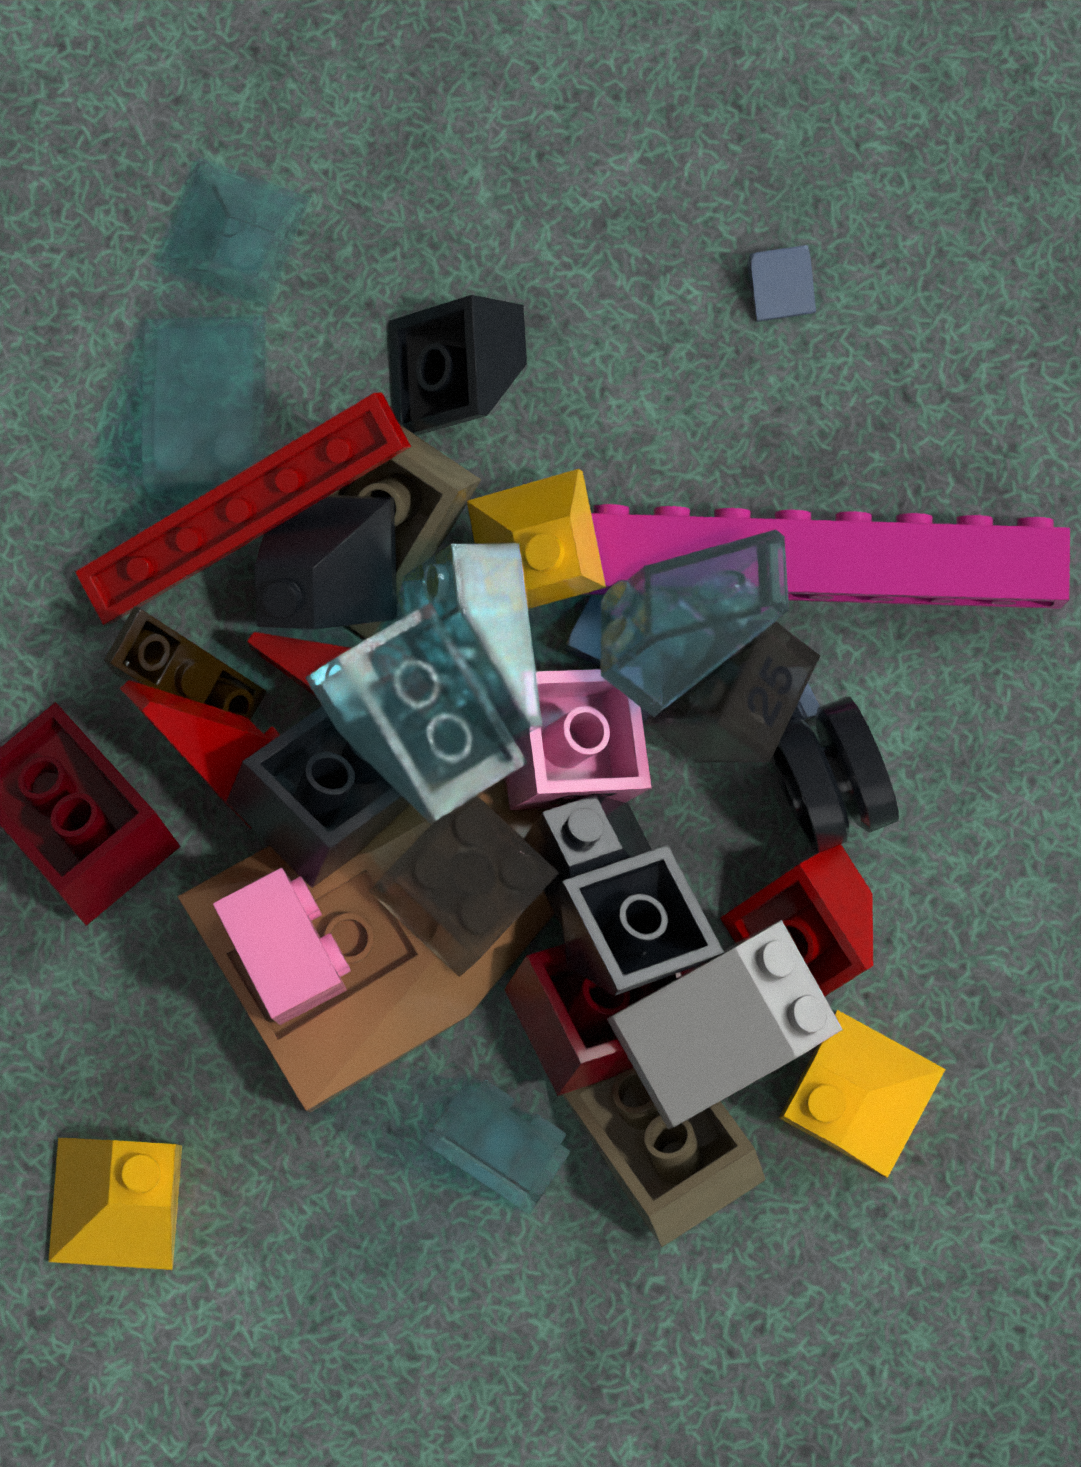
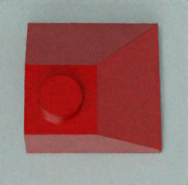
M841 844L819 852L798 864L720 917L735 943L782 920L824 997L874 966L873 893Z

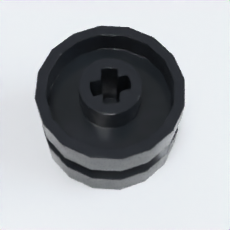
M845 696L818 707L816 730L819 741L808 723L799 717H792L766 728L767 739L780 786L793 815L815 852H823L847 842L849 820L846 808L854 822L867 832H873L898 822L899 810L886 766L867 722L851 697Z

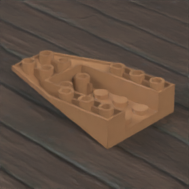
M505 769L429 786L354 858L313 888L307 884L322 913V916L314 919L312 923L320 938L329 933L332 934L351 972L341 976L347 991L282 1025L275 1022L269 1015L213 903L280 868L285 871L291 881L300 876L268 846L177 896L307 1112H313L467 1018L555 915L529 860L522 855V851L513 845L514 850L522 861V866L520 867L500 848L503 846L516 859V856L507 844V840H513L521 846V842L540 814L553 808L510 810ZM487 816L505 831L502 838H499L490 827L485 826L486 831L490 835L495 836L500 842L488 837L481 829L479 822L486 821L498 831V828L486 818Z

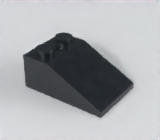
M371 671L242 761L226 802L313 888L365 848L456 761L459 754L374 671Z

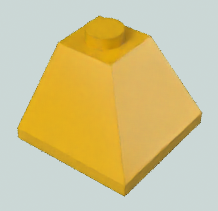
M572 470L467 501L489 617L494 619L606 588L582 470Z
M837 1010L834 1015L843 1030L817 1046L779 1118L888 1178L946 1069Z
M58 1137L48 1262L173 1270L182 1145Z

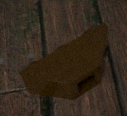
M136 606L132 609L104 659V662L113 674L126 682L131 680L244 716L249 720L252 719L267 692L250 679Z

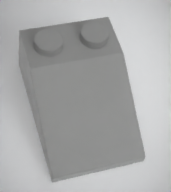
M782 920L745 937L723 950L724 954L692 968L607 1018L668 1129L679 1125L791 1062L843 1030Z

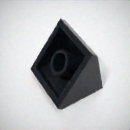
M669 845L562 881L559 885L567 967L614 996L707 963L724 954Z

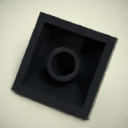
M469 295L388 321L393 413L398 423L416 436L488 416L527 364L524 305Z
M329 495L265 533L255 563L257 627L315 630L396 619L397 588L394 497Z
M596 794L542 812L521 842V846L526 852L528 860L562 928L563 922L559 885L562 881L652 851L629 804Z

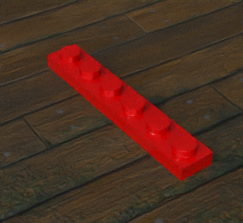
M373 393L78 569L75 573L102 624H112L131 613L134 606L140 608L411 448V445L383 393Z

